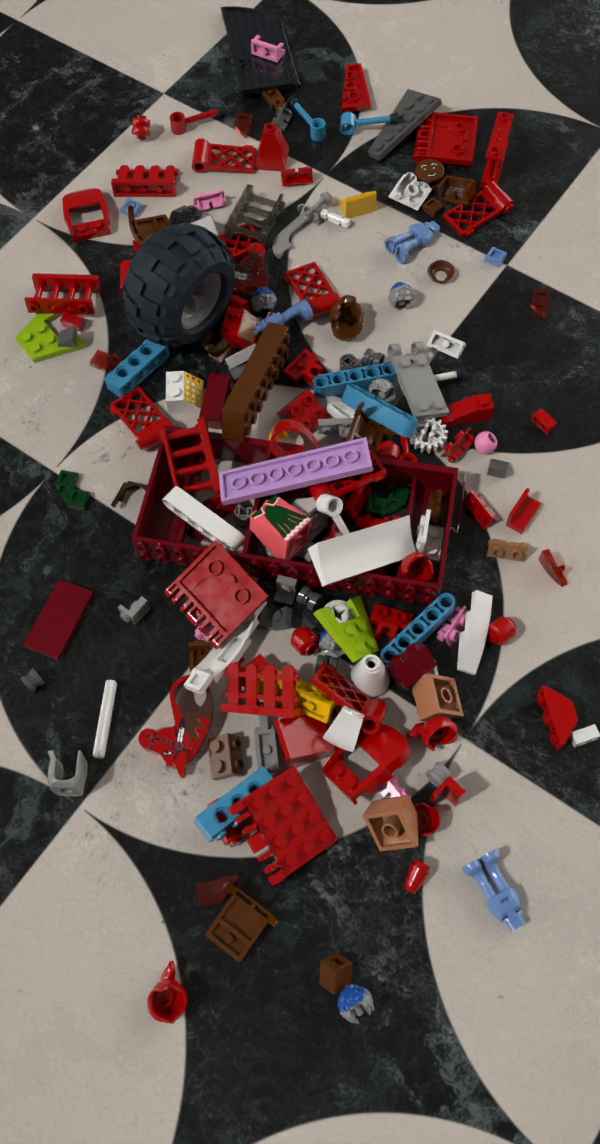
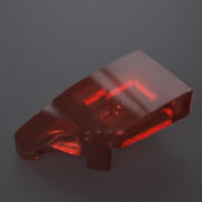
M237 113L235 129L244 138H247L251 128L252 114Z
M534 288L530 306L540 317L545 319L551 291Z
M98 349L90 360V366L106 372L115 369L125 359L114 353L111 356Z
M543 550L538 559L542 567L561 587L566 586L567 580L563 575L565 565L557 566L550 550Z
M226 876L218 880L197 883L196 890L199 907L221 903L228 894V891L223 888L224 883L228 882L233 885L238 876Z

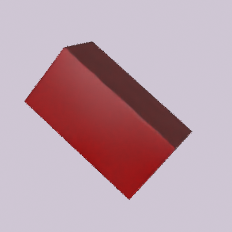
M64 312L60 319L62 327L69 328L75 326L78 332H82L86 325L83 317Z
M542 408L532 416V421L546 434H549L556 428L557 422Z

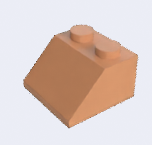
M429 673L412 684V693L415 698L420 721H427L440 715L449 719L464 716L455 678Z
M409 795L374 800L370 803L363 814V818L379 851L418 846L417 812Z

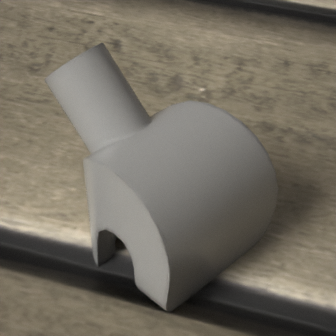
M307 543L303 550L298 552L294 558H304L307 562L313 564L308 548L315 545V543Z

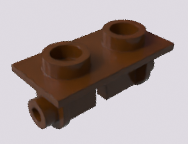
M438 489L434 494L430 493L427 509L431 510L429 525L444 528L448 497L445 496L442 489Z

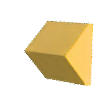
M371 191L338 200V205L344 217L349 219L376 211L377 193L376 191Z

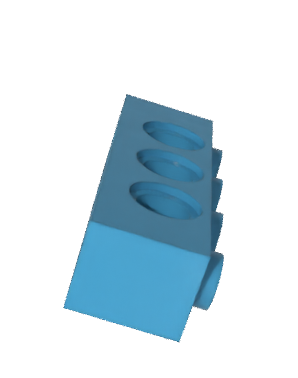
M146 339L140 347L107 374L104 378L107 388L118 397L129 393L170 356L169 348Z
M262 766L195 817L194 824L209 843L214 840L218 842L226 836V831L230 827H238L241 823L236 824L234 818L245 812L246 809L232 816L228 807L248 795L250 790L259 788L273 777ZM223 815L227 821L219 822L216 816Z

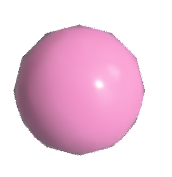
M489 431L479 433L475 437V449L482 454L493 452L497 447L496 437Z

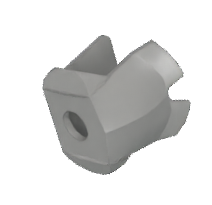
M49 750L48 784L50 790L60 796H82L87 777L88 763L81 750H78L75 776L68 780H62L64 773L63 765L56 759L54 750Z

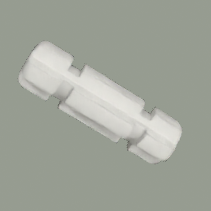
M327 209L321 211L320 217L322 219H328V221L339 226L341 224L344 228L349 227L351 221L349 218H343V216L332 211L330 213Z

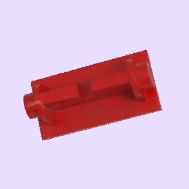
M309 166L298 168V172H295V168L284 169V171H281L282 186L314 183L312 168H309Z
M471 428L465 431L460 430L454 436L456 440L453 443L450 441L443 448L444 452L440 457L446 455L450 463L456 462L464 453L460 447L466 451L474 443V435L468 433Z
M471 490L462 503L482 528L486 530L490 523L495 524L498 521L497 514L490 507L486 508L487 503L479 493L477 494Z

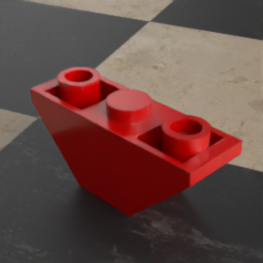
M541 686L537 694V701L539 706L543 707V720L545 725L549 726L551 744L555 745L558 751L565 745L578 718L572 700L547 686Z

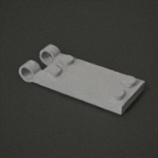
M422 341L413 342L411 344L413 356L404 357L401 356L400 344H389L387 354L391 359L413 417L420 420L447 416L449 410L425 355L424 343Z

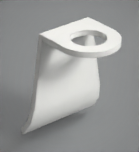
M344 705L322 738L341 749L354 752L364 714Z

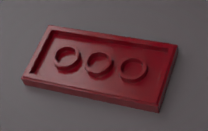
M59 579L23 643L24 648L59 661L94 596L93 591Z

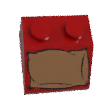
M228 306L221 330V340L226 339L231 348L245 349L253 345L255 334L252 328L256 327L258 318L246 309ZM260 333L256 334L255 343H257Z

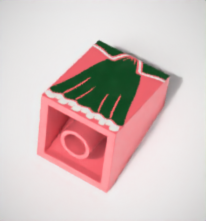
M275 495L270 500H266L259 510H255L251 514L250 530L275 558L291 560L308 543L312 519Z

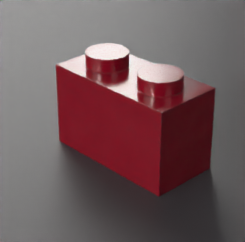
M416 642L408 645L401 654L392 657L385 666L396 684L406 689L437 664L427 647Z

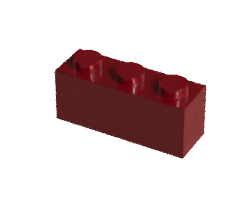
M209 373L199 418L204 417L206 419L208 428L222 430V408L234 387V383H231V378L228 375Z

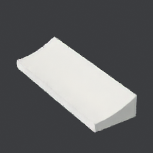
M410 515L318 542L308 548L322 587L402 561L407 555L416 552L411 534Z

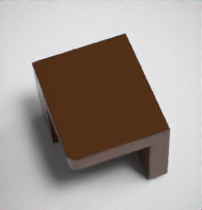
M337 952L320 960V985L334 995L342 992L347 984H352L353 962Z

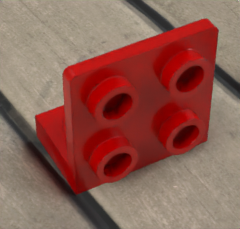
M310 389L299 394L276 412L279 418L286 416L288 419L302 423L311 433L318 428V419H329L328 414Z

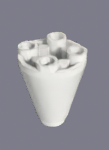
M370 654L353 667L350 682L369 698H374L386 693L390 683V674L381 659L376 655Z

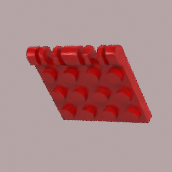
M433 112L418 127L413 161L419 163L422 160L434 159L440 163L472 166L478 117Z
M217 540L164 591L169 599L173 598L172 602L174 604L179 603L185 595L189 598L181 606L180 611L184 613L189 610L185 616L194 626L202 622L198 626L200 633L205 631L211 623L215 626L207 634L206 639L208 641L212 640L211 645L216 650L270 597Z
M295 765L228 807L232 816L246 809L245 812L234 818L236 824L241 823L249 816L252 819L253 823L241 830L243 836L257 828L258 831L246 839L253 854L266 846L268 847L266 851L257 857L258 862L266 860L271 855L274 857L275 861L264 869L265 874H268L278 867L280 868L268 876L272 886L281 882L293 871L338 840Z

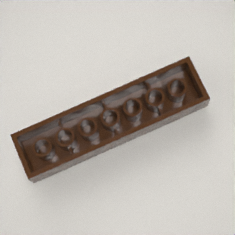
M268 322L222 408V438L243 443L246 436L250 435L252 424L256 423L258 412L261 413L263 402L267 401L269 390L273 389L274 380L278 379L279 370L283 368L285 358L289 356L290 349L287 348L290 341L288 326Z

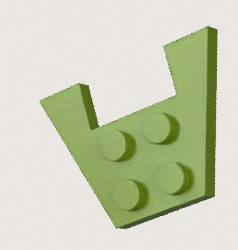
M38 313L15 337L17 343L34 363L86 348L85 343L78 335L75 347L58 346L59 338L46 323L58 317L59 314Z
M361 596L345 602L354 617L348 621L338 623L330 606L313 613L353 663L379 651Z

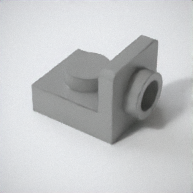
M278 575L274 601L291 606L298 590L297 579Z
M141 596L139 600L132 603L129 610L121 604L118 609L121 613L120 617L125 622L129 623L131 621L136 625L151 607L148 600Z

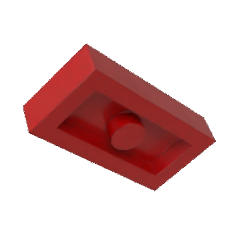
M369 483L355 489L351 497L345 502L343 508L348 519L354 520L372 493Z

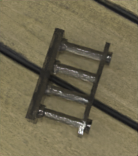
M247 184L224 226L225 239L231 240L233 235L238 233L258 239V243L262 246L264 243H267L269 233L279 213L284 210V194H280L277 201L255 195L253 193V185ZM257 202L273 207L272 211H267L250 206V203ZM250 212L267 217V220L263 222L244 215ZM243 222L260 227L262 230L259 233L239 227V224Z

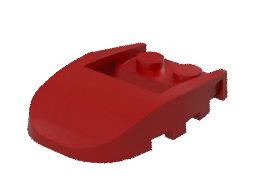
M100 189L79 190L66 194L63 197L64 221L69 233L72 235L73 243L111 234L109 225H111L110 210ZM93 205H101L104 219L72 225L70 211L88 208Z
M381 724L378 732L373 735L365 734L362 730L359 732L355 747L358 745L379 764L363 781L342 762L343 756L348 751L339 747L321 769L324 775L354 805L358 803L356 799L365 792L370 795L376 791L375 787L384 781L387 783L392 779L391 774L397 768H401L410 756L411 749L407 739L389 725Z

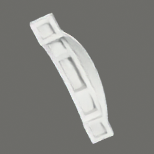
M266 601L219 649L216 650L213 647L208 655L193 668L191 675L184 683L187 690L203 695L211 682L217 684L224 672L228 670L230 663L240 660L252 643L249 637L259 624L257 617L267 604Z

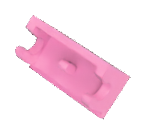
M256 35L251 40L252 54L278 62L285 54V49H281L284 43H279L278 46L260 41L261 36Z

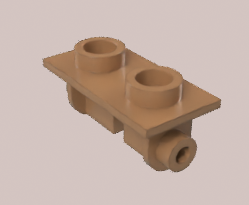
M493 538V540L488 541L487 557L525 562L528 546L524 542L506 543V541Z

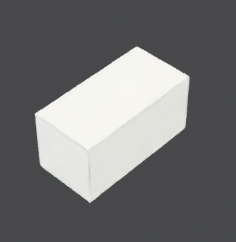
M594 724L571 732L569 738L575 748L598 740L600 733Z

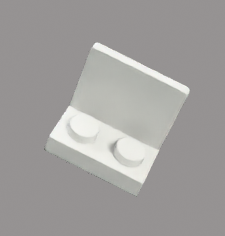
M427 509L425 516L421 515L420 523L417 526V541H415L414 547L416 552L426 554L432 563L438 564L444 528L429 525L431 510Z

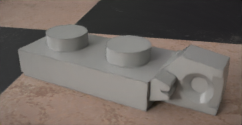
M259 715L260 727H255L254 731L258 769L263 766L268 772L279 771L275 729L273 725H268L267 716Z

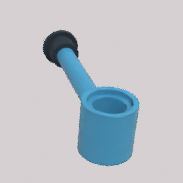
M295 95L291 96L287 104L289 107L296 109L310 125L311 139L314 141L324 140L326 137L325 121L321 118L312 119L300 105L298 97Z
M396 111V113L390 114V116L356 119L354 113L345 112L341 116L340 131L344 135H352L355 132L356 126L391 122V124L397 123L398 125L399 113Z

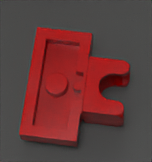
M304 349L283 370V375L296 384L303 378L304 382L313 386L314 376L323 374V368L317 364L319 357Z
M375 603L369 621L371 624L378 625L375 639L379 640L381 635L386 634L390 638V643L396 637L397 631L402 632L411 623L413 614Z

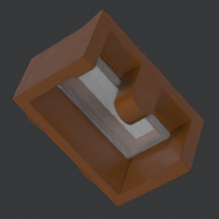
M446 176L437 186L440 201L468 205L469 200L476 193L475 180Z

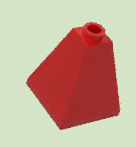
M272 123L265 124L254 169L284 171L287 165L289 145L277 125Z

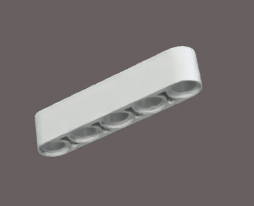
M175 486L162 499L168 509L213 542L217 540L227 551L235 552L245 542V537L240 531L181 488Z

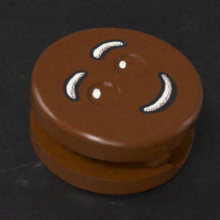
M434 159L420 161L415 168L417 181L427 183L432 190L436 189L444 179V166Z

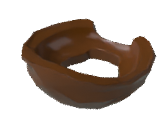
M437 260L431 263L427 270L431 280L436 283H446L455 274L453 265L445 260ZM438 271H443L447 274L445 280L439 281L436 280L434 274Z

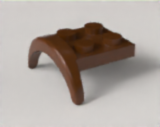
M132 205L128 206L130 230L140 246L152 235L170 226L171 222L166 214L135 220L134 208Z
M361 402L356 408L345 442L366 437L369 450L372 449L376 455L377 447L382 443L384 436L392 437L399 434L371 421L362 410L365 403Z
M225 882L223 888L232 894V897L204 935L241 963L267 924L269 923L276 927L278 920L248 895L232 884Z

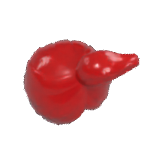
M414 552L407 555L400 565V574L404 579L428 582L437 574L433 563L422 552Z
M440 715L428 719L425 724H415L412 730L406 733V737L415 738L421 736L424 745L434 751L436 743L445 745L457 740L458 730L457 725L448 717Z
M169 961L161 975V981L149 993L147 1007L153 1019L173 1024L186 1009L187 994L184 987L175 981L174 961Z

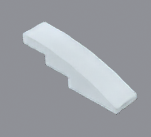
M478 590L472 592L471 610L466 612L465 631L460 632L457 670L471 675L476 674L488 633L493 598L492 595Z

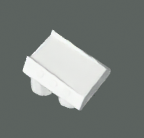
M408 172L403 174L388 198L418 211L432 189L427 183L418 182L416 175Z

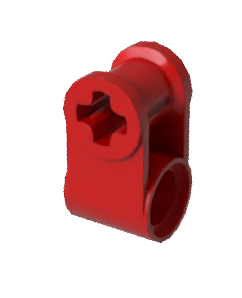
M219 493L203 502L205 507L221 518L232 514L236 507V503L223 506L221 494Z

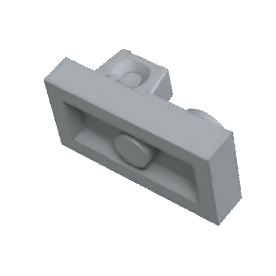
M353 418L318 419V434L331 435L339 433L341 440L346 439Z

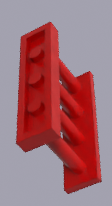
M498 112L485 156L487 163L481 180V187H484L491 181H494L496 184L498 183L509 140L507 139L514 114Z
M33 273L32 280L36 291L34 297H25L24 299L28 313L64 314L66 312L83 315L95 314L91 296L92 293L101 292L99 275ZM43 291H52L50 298H41ZM59 292H69L67 298H58ZM76 292H85L83 299H74Z
M204 417L198 418V424L195 427L167 433V429L161 427L159 439L160 443L165 446L174 487L180 488L178 477L206 470V472L209 471L211 479H208L206 482L181 487V489L188 494L209 488L214 490L216 494L220 493L219 472L206 419ZM195 434L201 435L202 442L199 445L176 451L171 450L170 440ZM200 452L202 454L205 453L206 461H203L204 463L176 470L175 458Z

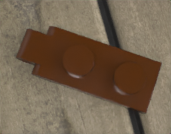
M278 89L260 93L271 109L274 108L277 111L279 107H283L285 99Z

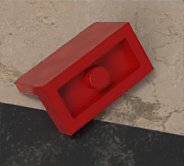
M529 488L525 489L515 504L505 525L520 534L524 532L541 505L540 502L528 496Z
M449 776L432 793L429 804L433 806L443 795L456 807L466 791Z

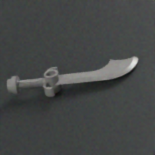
M329 192L321 193V199L312 207L305 204L297 206V210L300 211L302 209L303 213L277 234L273 241L272 249L278 259H281L287 250L293 248L289 238L304 223L311 222L313 218L314 224L318 222V214L315 211L322 205H329L331 203L332 195Z

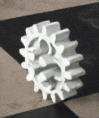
M435 418L418 420L412 438H410V444H415L414 449L421 448V452L425 449L430 453L431 449L437 452L438 447L443 448L444 443L447 442L448 431L446 430V425H441L442 420L435 421ZM428 427H432L428 436V442H424L428 433Z

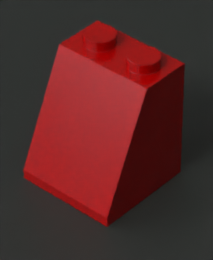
M305 714L296 718L274 720L275 732L287 768L293 765L297 768L331 757L335 752V748H337V746L322 738L329 729L328 723L326 724Z

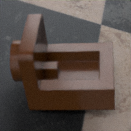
M195 640L188 643L190 650V672L210 652L209 643L204 640Z

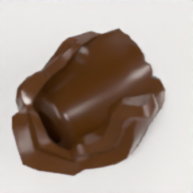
M345 295L341 297L329 311L331 329L336 339L353 340L357 338L364 326L363 307L357 303L354 296Z

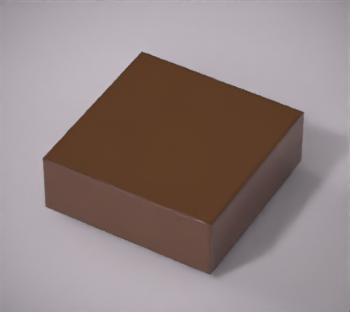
M431 197L422 205L421 210L434 218L444 209V204Z

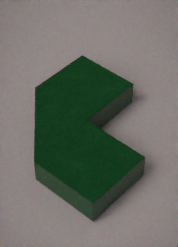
M61 470L55 486L66 505L70 508L86 510L91 494L88 491L75 489L79 474Z
M393 484L388 500L370 495L365 514L384 518L405 508L411 489Z

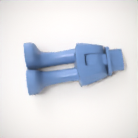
M434 221L410 225L408 232L385 239V248L390 254L395 252V257L399 263H404L408 260L409 250L416 246L423 247L434 238L436 232L440 231V226Z
M306 300L299 301L282 314L277 312L261 320L258 326L252 328L253 333H263L268 322L284 325L285 322L293 317H296L300 322H305L313 318V311Z
M496 848L481 858L462 867V870L466 875L472 876L481 887L488 900L485 905L502 924L506 923L510 932L526 923L521 916L523 912L516 889L509 887L498 868L497 861L500 857V852ZM482 865L494 881L496 887L499 890L498 893L494 891L493 887L489 883L487 877L483 872Z

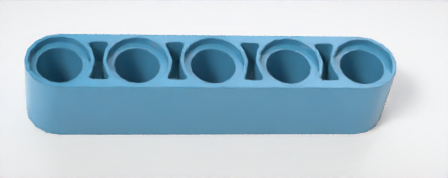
M392 362L321 374L313 379V394L318 398L341 395L344 393L347 383L368 390L372 381L380 377L391 380L394 384L397 374Z
M347 383L341 399L344 404L356 410L357 406L364 402L362 410L367 417L403 437L412 438L418 419L363 388Z
M450 593L441 594L381 651V660L384 665L390 662L385 660L388 655H399L406 650V647L399 646L400 643L408 642L410 645L411 643L419 642L422 644L455 612L454 596ZM448 602L451 606L443 607L442 604ZM434 615L437 617V619L431 621L428 619V617ZM418 628L423 630L421 634H415L413 631Z

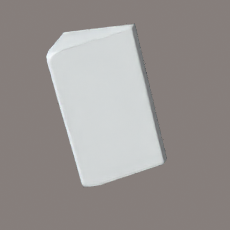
M434 330L427 346L459 359L466 347V343Z
M257 343L226 358L225 361L229 368L232 369L248 361Z

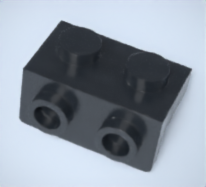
M191 205L177 208L170 214V225L175 226L183 222L192 223L201 218L202 211L197 210V207Z

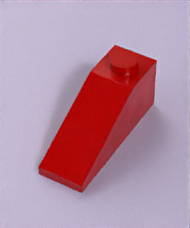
M491 394L473 395L448 405V415L436 418L437 421L442 420L441 425L446 426L491 420L494 411Z

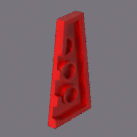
M361 63L346 65L341 113L370 110L371 101Z

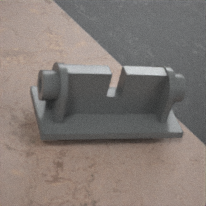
M284 103L282 108H278L275 114L277 118L274 117L271 122L279 127L281 133L284 132L292 117V111L285 108L286 103Z

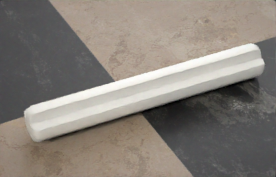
M106 680L93 749V756L95 758L101 759L105 757L117 688L115 680Z

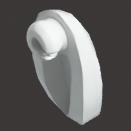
M343 402L328 403L326 411L336 419L354 418L356 411Z

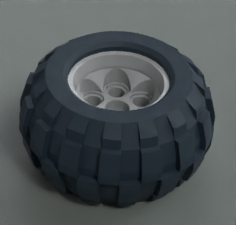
M190 223L167 226L147 239L133 257L123 286L124 308L127 318L135 330L147 340L167 348L182 347L206 335L224 313L233 293L235 266L230 251L216 234L205 227Z

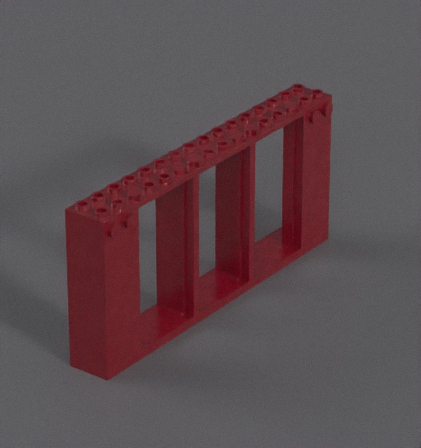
M165 425L167 433L188 429ZM209 432L215 459L248 464L276 459L270 449V440L246 437L242 443L222 438V433ZM195 434L170 440L171 450L176 451L197 446L202 442L201 435ZM276 441L277 445L284 450L300 449L299 447L301 446ZM160 443L131 540L137 557L147 561L151 559L161 563L169 562L181 566H190L208 547L183 544L189 523L168 509L162 501L174 485L165 446ZM200 452L175 458L176 470L204 463L203 461H206L205 453L202 454ZM377 456L387 470L388 475L375 483L394 484L411 488L407 516L410 515L411 534L414 544L417 541V526L420 523L421 515L425 516L430 493L434 494L438 489H442L445 496L448 497L440 560L438 564L433 563L437 574L428 582L404 579L400 574L402 561H399L397 577L365 572L323 587L333 591L344 590L351 594L362 593L370 597L381 596L388 600L400 599L407 603L418 602L429 606L441 593L459 468ZM373 469V471H371L370 473H376L380 470ZM203 471L178 477L180 488L200 483ZM357 476L354 477L355 480H360L362 478ZM337 484L336 490L343 488L344 485ZM197 492L189 493V495L195 499ZM346 494L338 497L342 500L343 507L345 504ZM271 495L255 498L252 513L255 510H259L266 500H270ZM330 516L326 537L330 536L333 532H339L332 516ZM250 523L242 553L228 551L252 577H263L276 581L278 575L297 579V584L322 587L314 564L257 555L260 540L250 530Z

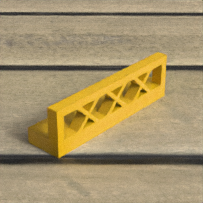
M259 679V694H264V679ZM301 679L296 681V697H300V702L296 703V706L303 707V714L327 724L337 703L313 684ZM278 680V695H282V680Z

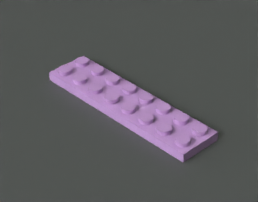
M367 438L355 439L219 472L221 502L225 506L373 471Z

